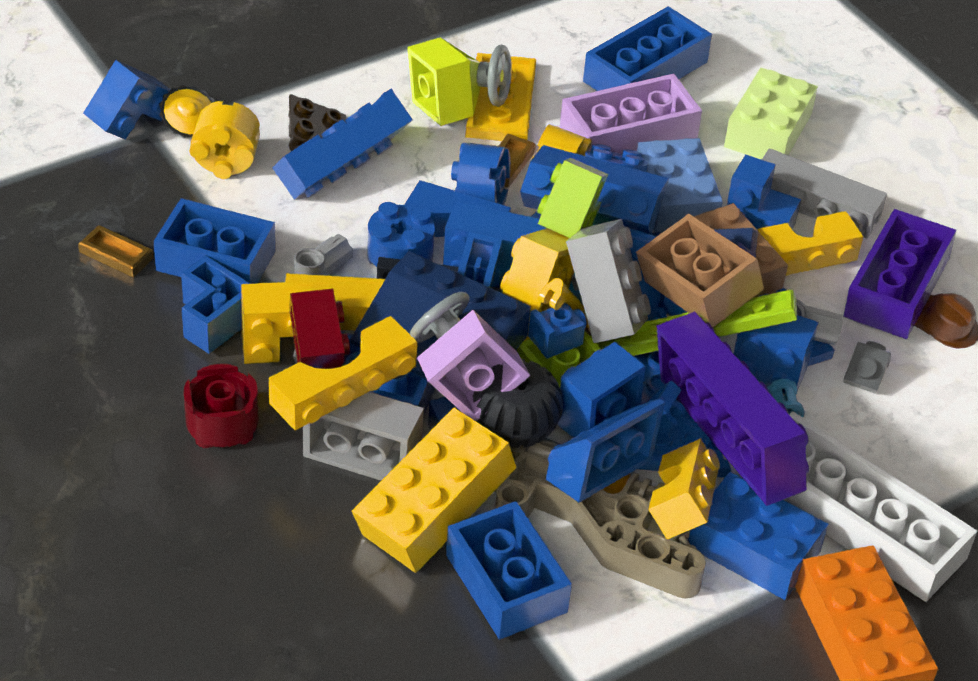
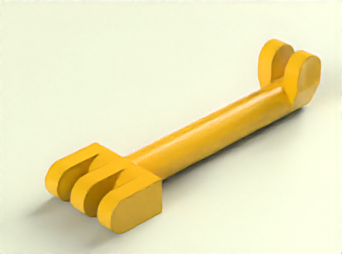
M555 278L546 284L541 290L538 300L544 304L549 303V306L555 310L561 308L564 303H567L572 310L580 309L586 318L587 325L585 329L591 332L583 304L566 284L559 278Z

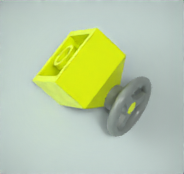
M441 37L407 47L412 102L440 126L474 116L480 87H488L489 99L494 106L499 107L506 101L510 89L512 65L510 52L505 45H498L494 49L490 62L477 61Z

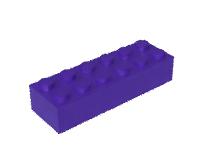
M696 312L657 325L661 382L665 385L672 381L681 389L676 400L685 407L687 413L764 504L768 506L806 491V474L809 472V465L806 459V445L809 439L803 425L797 424L792 419L783 403L777 402L771 396L766 385L762 381L759 382L750 373L747 364L744 361L740 362L732 353L729 344L722 342L715 334L712 326L709 323H705Z

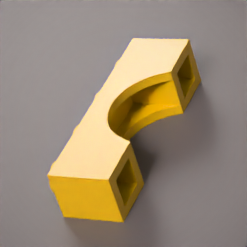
M389 316L361 331V353L349 364L338 368L320 369L299 362L269 377V404L296 431L307 424L316 422L322 416L335 409L348 405L354 399L370 391L377 390L390 380L410 372L416 367L417 341L395 319Z

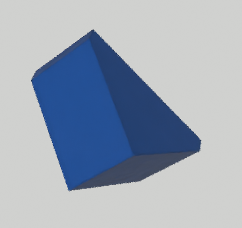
M469 231L457 273L492 288L502 239Z

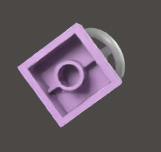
M462 291L448 296L426 312L412 327L410 336L419 343L436 335L438 340L417 357L429 383L463 414L477 421L480 419L481 409L476 407L480 399L473 403L472 395L474 391H482L492 384L494 380L492 366L497 364L503 365L501 392L512 391V389H515L525 381L530 374L518 352L474 310L463 319H459L458 316L465 310L470 300L469 295Z

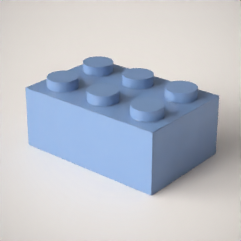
M700 138L638 142L637 151L641 152L642 158L649 163L647 172L669 178L653 228L654 232H664L687 214L696 216L722 207L723 200Z

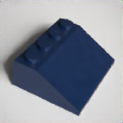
M408 251L387 275L352 335L351 344L361 348V331L389 316L395 319L410 334L415 323L432 307L448 296L463 291L469 295L470 300L465 310L458 316L459 319H463L474 310L512 348L517 350L528 336L531 306ZM436 335L417 343V357L438 340ZM416 357V367L410 372L427 379Z

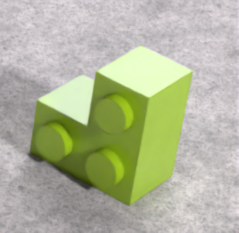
M573 158L564 160L563 164L558 163L550 179L554 183L550 195H544L537 210V213L541 214L538 224L568 238H571L582 228L592 226L601 206L598 198L609 174Z

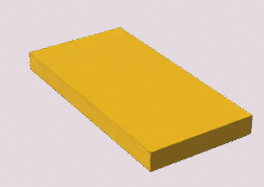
M477 53L476 60L479 62H490L492 54ZM511 56V83L507 99L503 105L499 107L494 106L489 99L488 87H480L474 116L467 118L465 138L502 141L507 134H511L525 140L528 139L536 69L535 58Z

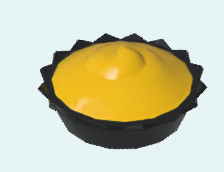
M181 85L179 88H171L168 94L163 95V101L159 103L161 110L159 115L163 119L164 125L174 135L183 139H192L200 112L207 105L215 102V98L208 96L206 90H199L195 86L186 87Z

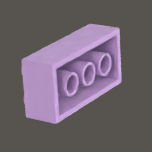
M670 74L565 98L562 100L560 128L592 139L591 146L592 144L606 145L611 147L610 152L623 154L624 149L637 151L638 142L698 138L702 110L676 75Z

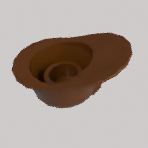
M954 293L930 295L914 326L926 332L943 345L955 349L970 347L978 340V323L975 320L976 312L973 304L968 299Z

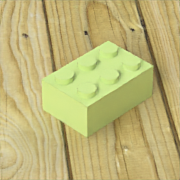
M760 67L729 118L724 147L758 159H762L769 148L789 155L812 115L818 86L801 79L780 74L774 70Z

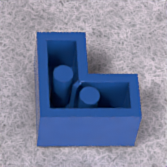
M115 60L83 114L105 132L126 140L142 113L162 121L159 115L161 111L159 103L163 101V95L168 94L170 89L155 77Z
M745 154L732 176L727 205L734 203L757 230L788 223L790 228L793 229L796 224L801 199L771 189L776 164Z
M205 255L181 273L183 303L186 304L182 307L184 338L210 354L242 329L241 284L250 283Z

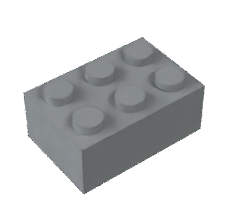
M622 219L582 228L569 238L566 244L593 342L598 343L634 335L648 320L651 309L649 299L646 294L642 295L639 281L642 279L639 263L632 259L630 248L633 246L631 232L628 227H624Z
M368 392L354 399L348 405L339 407L322 416L316 422L303 426V457L382 481L422 440L424 408L381 396L374 392Z

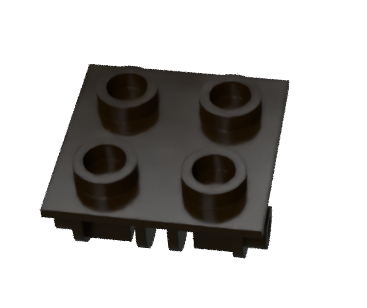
M290 94L288 128L291 139L289 141V149L293 151L316 135L322 138L321 134L342 119L345 121L346 114L314 103L307 98Z

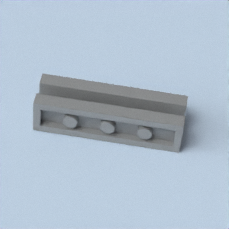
M770 148L761 159L776 164L771 189L801 199L799 213L817 219L819 216L846 211L866 239L870 236L874 223L877 224L881 218L887 197L886 192Z

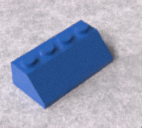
M545 145L540 148L530 161L520 190L523 206L538 210L542 198L545 194L550 195L554 186L550 179L558 163L563 164L564 160L573 158L609 174L598 198L601 206L593 225L622 219L624 226L652 235L669 178Z

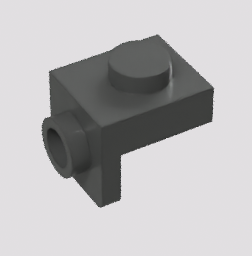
M867 341L866 344L858 342L843 383L877 394L886 368L889 366L891 353L887 352L886 347L873 341Z

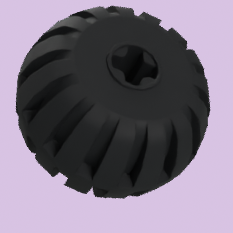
M522 359L530 376L515 389L501 392L503 365L497 364L491 367L494 373L492 384L482 391H474L472 395L473 403L480 399L476 407L481 409L480 419L476 422L507 441L510 448H519L520 445L526 448L540 443L555 430L563 411L562 393L556 379L545 367H541L540 364L533 361L527 363L525 359Z

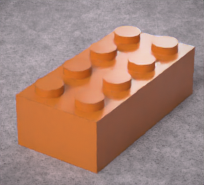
M874 545L802 560L795 588L840 681H934L938 667Z

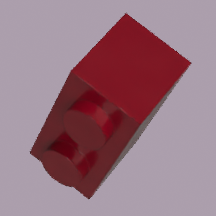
M334 289L290 293L289 314L297 362L320 369L342 367L344 355L350 354L348 334H341L340 323H344V310L342 302H336Z

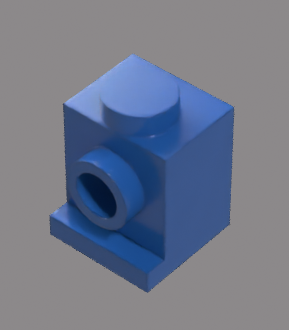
M564 303L558 310L550 308L539 312L535 309L530 311L528 337L547 359L583 345L584 330L587 325L586 318L580 309L572 310L567 303Z

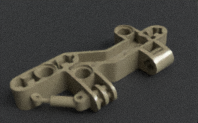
M545 438L540 443L524 448L521 445L519 449L510 448L517 468L494 491L496 493L495 509L516 501L527 518L536 508L566 520L573 525L598 562L606 569L679 598H692L700 592L706 561L701 552L697 551L695 546L690 545L688 531L674 536L675 541L647 531L653 519L648 510L654 490L665 486L664 483L660 482L656 487L652 486V479L646 478L643 482L639 481V473L633 472L621 492L610 494L602 489L578 503L546 480L549 454L554 447L561 443Z

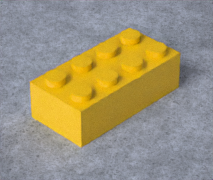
M453 408L352 510L362 535L417 573L447 541L448 526L468 519L517 468L510 445L498 435L456 408Z

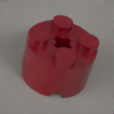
M213 364L198 370L197 376L191 381L188 379L185 383L184 406L186 427L191 436L195 438V442L199 447H228L236 444H247L253 439V433L258 426L259 416L257 383L252 375L248 373V376L238 372V367L231 364Z

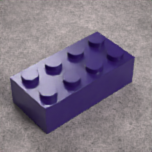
M894 209L849 287L843 317L908 339L950 259L957 230Z

